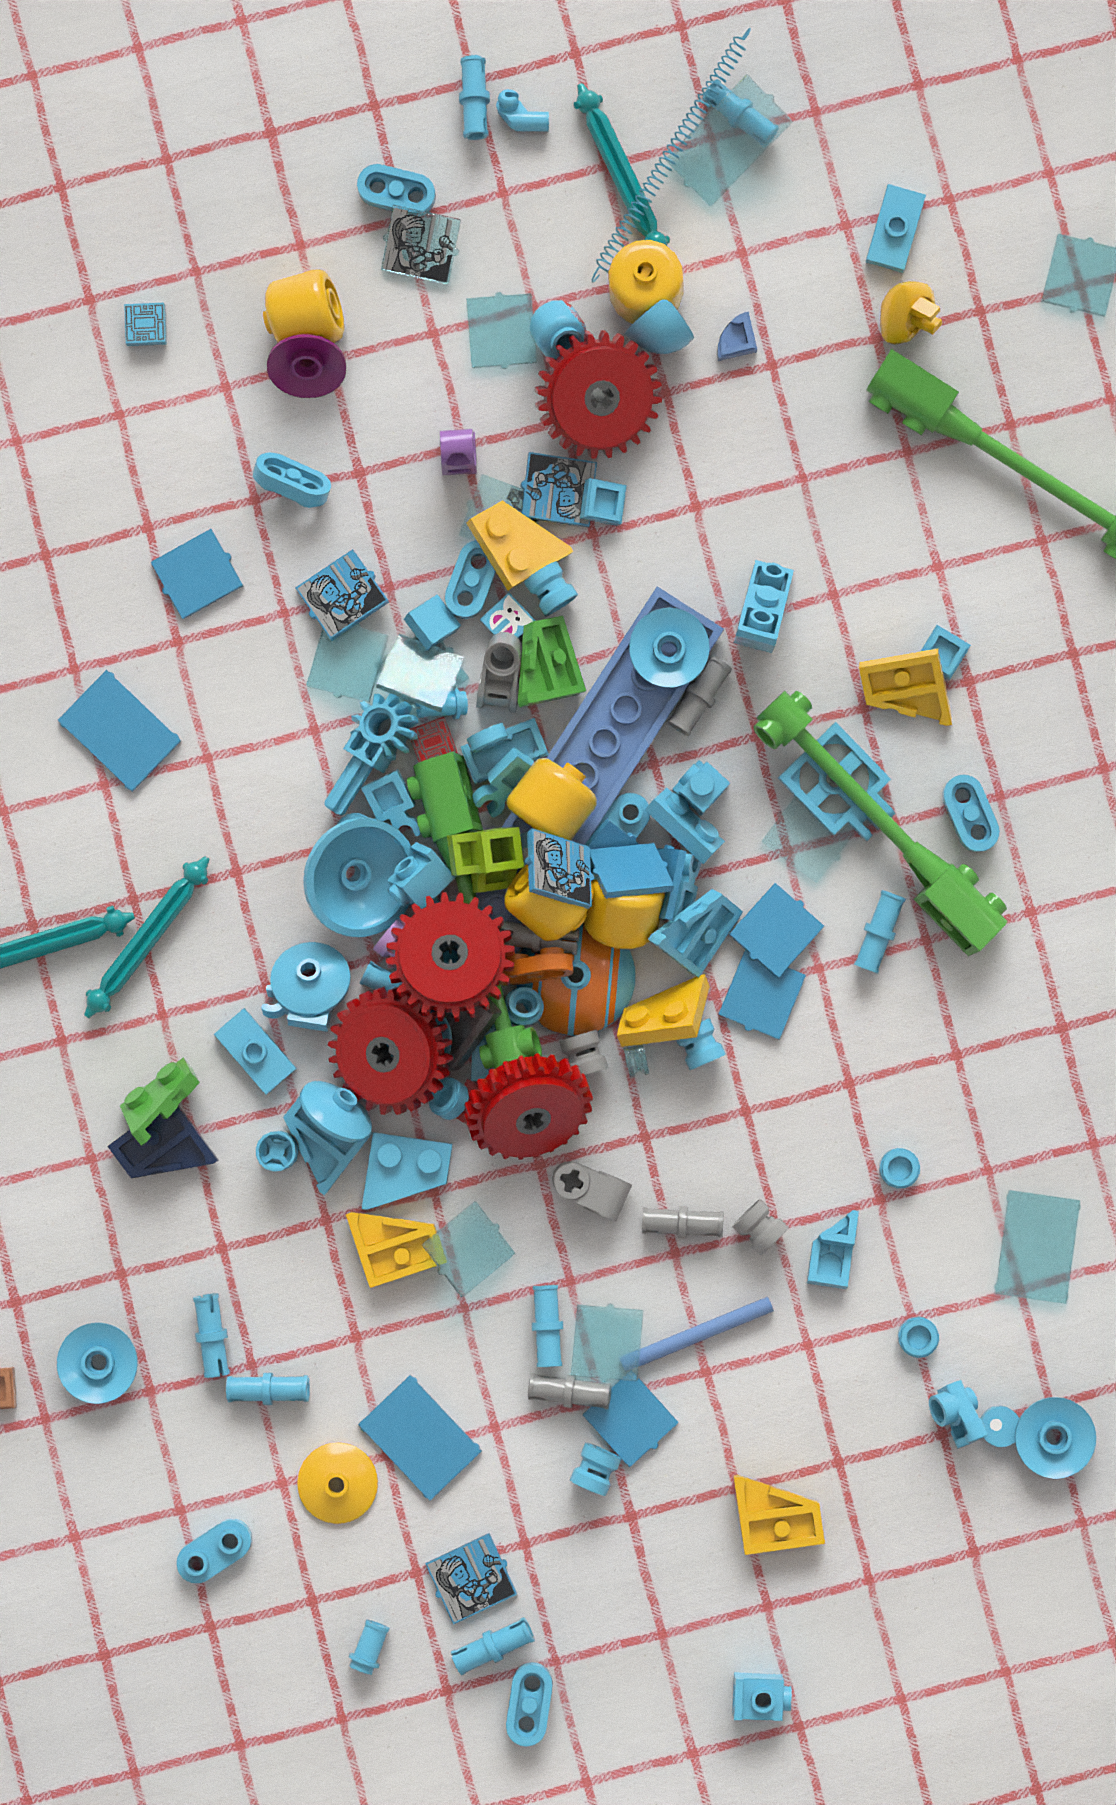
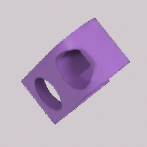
M472 429L440 431L442 476L477 474L475 431L473 432Z

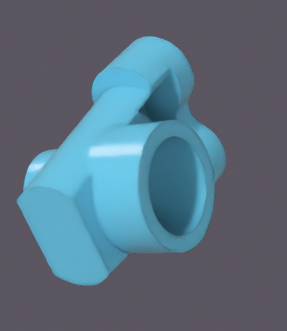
M961 1380L937 1390L938 1394L929 1398V1410L932 1418L940 1427L950 1424L952 1429L951 1435L957 1449L972 1444L988 1435L982 1418H979L975 1411L978 1408L977 1397L970 1387H964Z

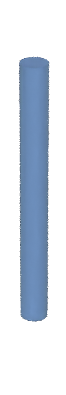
M767 1296L619 1358L625 1372H628L769 1314L774 1310Z

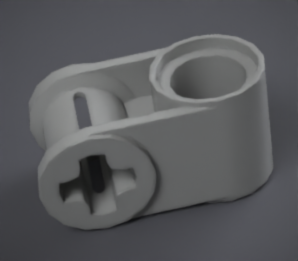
M499 632L493 635L488 642L484 655L483 669L480 674L476 702L477 708L491 705L509 708L510 712L516 713L522 644L519 638L512 633ZM505 647L513 653L514 657L509 661L503 662L494 656L493 651L496 648Z
M573 1161L563 1162L557 1166L552 1177L553 1186L559 1195L615 1222L632 1187V1184L602 1171H595ZM572 1169L577 1170V1178L582 1181L579 1187L572 1186L569 1191L564 1190L565 1183L560 1179L563 1173L569 1175Z

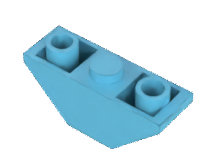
M755 560L733 643L769 653L773 652L794 570L784 568L776 563Z

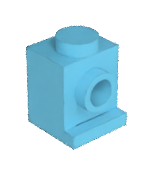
M698 760L680 778L672 790L681 795L688 802L689 806L702 816L729 787L730 782L707 761L703 764Z
M416 842L411 846L415 854L403 859L396 866L395 873L387 880L391 885L388 892L403 907L407 904L412 905L415 903L423 909L427 906V896L434 899L456 877L452 876L451 871L431 848Z
M734 1672L732 1706L734 1720L783 1721V1711H791L792 1699L791 1686H784L783 1675ZM760 1693L769 1694L771 1697L769 1704L766 1706L756 1704L755 1699Z

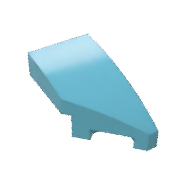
M852 1210L831 1228L822 1232L812 1242L807 1284L847 1289L859 1211Z

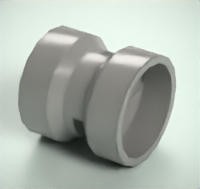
M597 1030L559 1041L562 1052L569 1058L570 1066L578 1065L581 1074L588 1075L609 1068L605 1056L601 1055L598 1049L600 1039ZM590 1049L591 1051L590 1053L576 1057L575 1054Z
M761 1199L756 1201L732 1226L739 1235H750L749 1239L752 1241V1248L759 1255L764 1254L789 1228L781 1219L767 1216L769 1214V1207Z

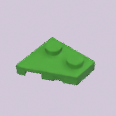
M552 617L524 625L518 692L519 708L577 696L586 692L564 617Z
M184 1057L176 1063L171 1062L160 1069L153 1081L145 1087H137L126 1096L124 1103L120 1105L131 1134L141 1146L151 1137L145 1129L159 1114L163 1119H168L177 1109L180 1102L200 1083L193 1068Z

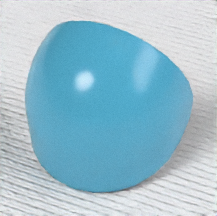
M668 300L657 302L624 333L626 337L633 340L641 348L656 354L677 352L694 339L691 329L674 305Z

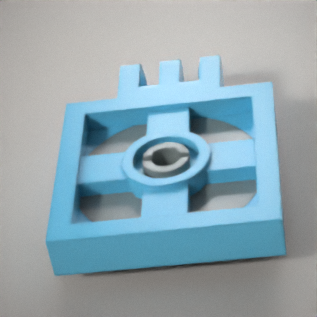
M837 722L833 723L817 741L892 818L896 814L895 811L878 795V792L891 778ZM806 752L801 754L778 777V780L832 835H835L847 822L866 841L873 836L870 830L863 825L866 820L879 830L873 821Z

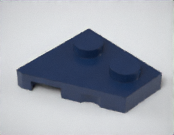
M179 1105L168 1119H163L159 1114L145 1129L151 1137L142 1146L131 1134L130 1130L107 1146L131 1179L215 1164L219 1161L218 1157Z

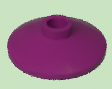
M310 334L294 335L281 340L271 349L267 358V373L272 383L284 393L299 398H316L333 392L341 385L346 375V359L340 348L326 338Z

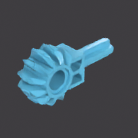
M379 693L374 694L372 706L365 701L360 702V707L364 711L362 716L358 714L351 716L352 721L359 724V727L350 732L351 737L343 749L351 753L353 757L324 802V805L329 810L342 816L346 813L373 768L385 773L391 761L396 760L397 749L405 754L410 753L409 746L405 742L407 739H418V734L410 730L411 727L419 723L416 716L409 715L412 706L406 701L400 703L399 697L395 694H389L386 699ZM390 719L391 727L389 731L379 736L378 729L380 724L384 720Z

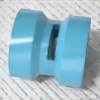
M557 561L541 568L524 581L529 592L536 594L540 600L539 607L545 617L560 610L578 596L572 584H567L563 579V570Z
M710 1018L701 1022L697 1037L676 1040L677 1044L686 1050L685 1061L689 1070H693L726 1055L722 1044L716 1042L712 1035L715 1028Z
M269 1132L258 1141L256 1157L259 1164L265 1169L282 1171L291 1167L297 1161L299 1146L296 1139L287 1132Z
M585 1442L581 1451L582 1462L579 1467L574 1468L570 1481L586 1490L606 1496L611 1486L609 1481L610 1475L618 1469L622 1458L604 1448Z

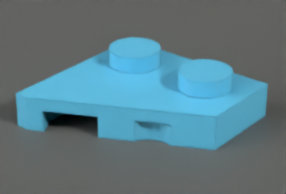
M711 889L672 920L652 933L648 940L688 972L699 978L743 911L723 894Z
M300 1096L283 1117L291 1134L296 1137L299 1143L298 1149L305 1163L308 1162L318 1182L316 1186L323 1195L330 1190L373 1134L370 1132L365 1140L354 1143L345 1142L328 1135L318 1128L305 1114L300 1103Z
M373 1132L361 1209L375 1208L447 1184L453 1144Z

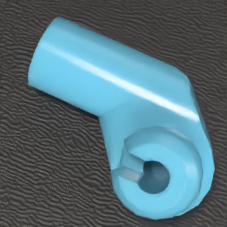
M506 89L498 95L496 103L498 114L511 129L522 132H549V112L527 111L518 100L519 94L514 90Z

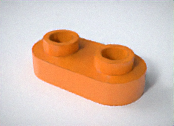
M560 947L543 948L540 950V955L529 957L527 954H515L511 957H506L507 960L514 962L515 966L514 971H504V974L510 978L509 985L528 984L573 974L572 955L565 954L564 949Z

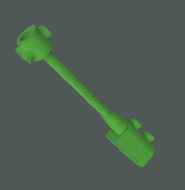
M893 349L890 350L866 391L872 394L868 402L889 414L892 408L904 414L906 417L902 423L921 436L927 429L932 433L937 432L970 446L975 445L1105 528L1106 531L1101 541L1107 545L1103 552L1116 559L1115 515L984 433L976 422H973L952 405L959 391Z
M784 690L756 717L758 722L754 725V731L757 736L772 749H777L781 744L785 747L793 739L903 853L902 856L924 886V889L913 900L967 956L980 952L1008 922L1002 916L1007 910L1005 903L994 893H989L984 897L974 887L979 878L969 866L961 864L956 868L952 863H947L920 843L914 842L805 729L813 720L807 714L812 709V704L808 698L799 691H795L790 696Z
M455 752L446 753L415 764L413 766L415 775L407 778V786L412 799H422L425 814L417 816L421 835L423 838L432 837L433 843L437 845L450 871L447 835L483 830L478 808L472 798L473 789L464 756ZM471 874L455 876L459 893H463L464 903L470 904L471 900L477 897L476 893H473ZM498 985L502 994L501 999L497 1000L492 996L489 997L502 1012L494 1023L496 1031L485 1035L487 1044L479 1047L480 1058L485 1069H496L504 1061L509 1062L518 1059L522 1055L523 1057H529L539 1053L542 1057V1048L533 1027L525 1029L524 1025L512 1027L501 985Z

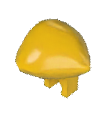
M916 281L902 282L887 292L881 303L880 328L882 337L886 342L893 345L906 343L912 340L921 329L933 335L940 328L942 320L936 318L940 312V307L935 304L934 292L928 284Z

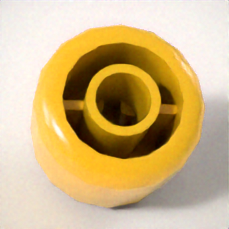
M653 240L634 241L624 246L612 259L608 271L610 301L616 313L624 320L633 324L660 300L670 301L678 310L684 294L683 268L675 252L665 244Z
M321 269L310 270L273 281L268 285L265 293L266 311H263V319L268 333L274 335L277 343L290 336L301 334L320 336L333 343L341 340L345 329L343 311L336 288L325 271Z
M540 758L532 764L509 794L506 804L515 815L533 829L571 841L595 810L597 798L582 783L586 776L567 762L562 768L547 758Z
M527 864L513 878L504 898V905L507 911L544 941L558 940L570 931L579 928L585 921L587 911L589 910L581 906L564 903L529 892ZM591 883V895H592V901H593L594 890H593V886H592V883Z
M593 879L591 881L594 890L592 907L587 911V917L584 921L585 929L592 938L603 945L616 949L630 950L640 948L649 943L648 938L659 927V915L665 898V892L605 898L598 881Z

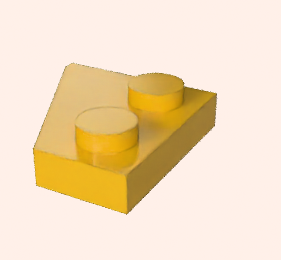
M503 500L466 522L507 591L521 584L546 565L555 561L559 562L574 552L568 544Z
M938 649L859 662V672L866 705L881 709H895L900 714L914 718L917 714L939 720L940 725H952V715Z
M705 974L700 975L699 978L696 976L624 1008L617 1031L621 1047L697 1037L710 987Z
M356 1212L346 1214L370 1288L447 1263L435 1224Z
M741 1475L733 1476L745 1555L825 1544L818 1501Z

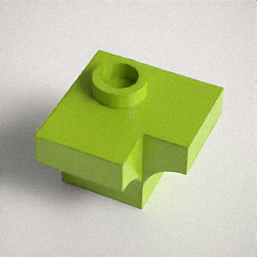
M503 827L447 835L452 876L471 874L473 893L507 889L516 876L518 868L524 867L519 827Z

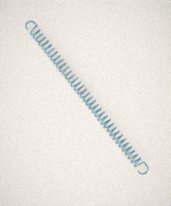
M749 28L745 32L742 38L738 36L733 37L734 43L729 44L730 49H726V55L721 57L723 62L717 63L719 68L714 69L715 75H710L711 81H706L707 87L702 88L703 94H698L699 100H695V106L690 107L692 113H686V117L688 119L682 120L683 125L678 126L680 132L674 133L676 138L670 139L672 144L667 145L668 151H663L664 157H660V163L655 164V168L657 170H651L652 176H648V182L643 183L645 189H640L639 193L641 195L635 196L637 202H631L633 208H628L627 211L629 214L623 215L625 221H620L621 227H616L617 233L612 234V238L614 240H608L609 246H604V250L606 253L601 252L600 256L602 259H596V263L599 265V267L593 274L592 283L595 282L600 276L598 274L597 277L594 279L599 268L608 273V270L598 263L599 260L611 265V263H609L602 256V254H605L614 258V256H612L606 250V248H610L616 251L617 253L619 252V250L615 249L610 244V241L615 242L620 246L624 247V245L618 242L613 235L620 236L626 241H629V239L624 237L617 229L627 231L631 235L633 234L631 231L627 230L621 224V222L627 223L632 227L637 228L635 225L630 223L625 216L632 217L638 222H641L638 218L633 216L629 210H634L640 213L641 215H644V213L639 211L633 205V203L639 204L644 208L648 209V207L642 204L637 199V197L644 198L648 202L652 203L650 199L646 198L641 193V190L646 191L653 196H656V194H654L646 188L645 184L651 185L657 190H660V188L655 186L649 180V178L656 179L660 183L664 184L662 180L658 179L653 174V171L658 172L665 177L668 176L665 173L661 172L656 165L663 166L667 170L672 171V169L665 166L660 159L668 160L670 163L676 165V163L670 160L664 153L667 152L672 154L676 158H680L678 155L673 153L668 148V146L675 147L679 151L684 152L681 148L677 147L672 140L680 141L682 144L687 146V143L680 140L677 137L676 133L682 134L688 139H691L690 136L682 132L680 127L687 128L691 132L695 133V131L689 128L684 123V121H689L693 123L695 126L699 127V124L692 121L688 117V114L694 115L698 119L703 120L702 117L696 115L692 111V108L699 109L704 114H707L705 110L698 107L696 102H701L707 107L711 108V106L708 103L704 102L700 98V95L706 96L711 101H715V99L708 96L703 89H708L712 91L714 94L719 95V93L711 89L707 83H713L720 89L723 88L721 85L714 82L711 77H718L723 82H727L724 78L720 77L715 72V70H720L726 75L731 76L730 73L723 70L719 66V64H725L730 69L734 70V67L727 64L724 61L723 57L729 58L733 62L738 63L736 59L728 55L727 51H732L739 57H742V55L739 52L733 50L731 45H736L740 49L746 51V48L739 45L735 41V38L745 40L749 35L751 28Z

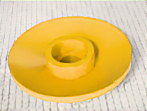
M342 1442L325 1444L312 1451L304 1460L298 1474V1493L303 1505L314 1517L333 1524L347 1523L362 1516L372 1505L378 1488L377 1472L371 1459L358 1447ZM334 1477H338L344 1482V1489L340 1492H334L329 1487V1481Z

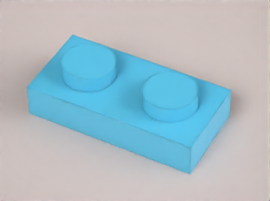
M665 788L644 809L702 864L725 842L710 822L701 820L689 809L688 802L681 795L672 793L668 788Z

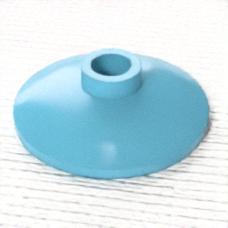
M671 607L660 608L645 615L635 626L629 643L630 658L639 675L649 683L664 688L680 687L693 681L704 669L710 650L709 638L702 623L691 613ZM665 643H673L676 646L677 652L675 655L667 657L662 653L661 647Z
M318 942L301 943L286 950L276 960L270 977L272 992L278 1003L291 1013L301 1016L321 1015L334 1009L345 998L351 980L349 966L343 955L335 948ZM308 969L316 970L315 974L310 977L302 975Z
M324 1081L309 1082L301 1090L300 1103L305 1114L322 1131L345 1142H361L368 1137L372 1129L370 1116L364 1106L359 1101L357 1102L356 1096L351 1091Z
M95 1322L78 1327L65 1338L58 1351L57 1371L61 1383L72 1396L87 1403L101 1404L117 1399L129 1389L137 1373L138 1358L134 1344L127 1334L111 1324ZM100 1354L106 1358L104 1369H97L93 1366L92 1359L95 1355Z
M1061 1397L1044 1398L1030 1405L1019 1418L1015 1430L1016 1449L1024 1464L1036 1474L1052 1479L1066 1478L1082 1470L1092 1458L1096 1446L1095 1426L1089 1414L1077 1403ZM1051 1429L1059 1430L1061 1435L1060 1440L1054 1444L1049 1443L1046 1439V1435Z

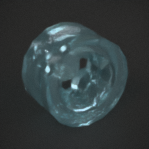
M643 1044L623 1047L629 1077L635 1078L637 1072H643L644 1075L650 1074Z

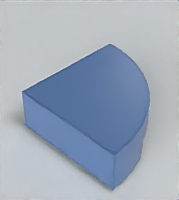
M749 311L736 316L723 330L718 343V361L757 352L758 349Z

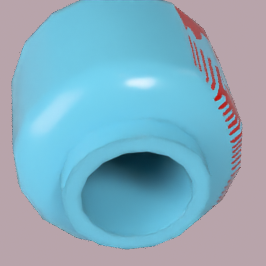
M553 300L539 307L531 317L529 325L531 336L546 357H552L555 360L560 356L556 349L557 345H561L567 350L571 347L569 337L574 336L579 342H583L585 331H587L585 323L574 307L562 300Z

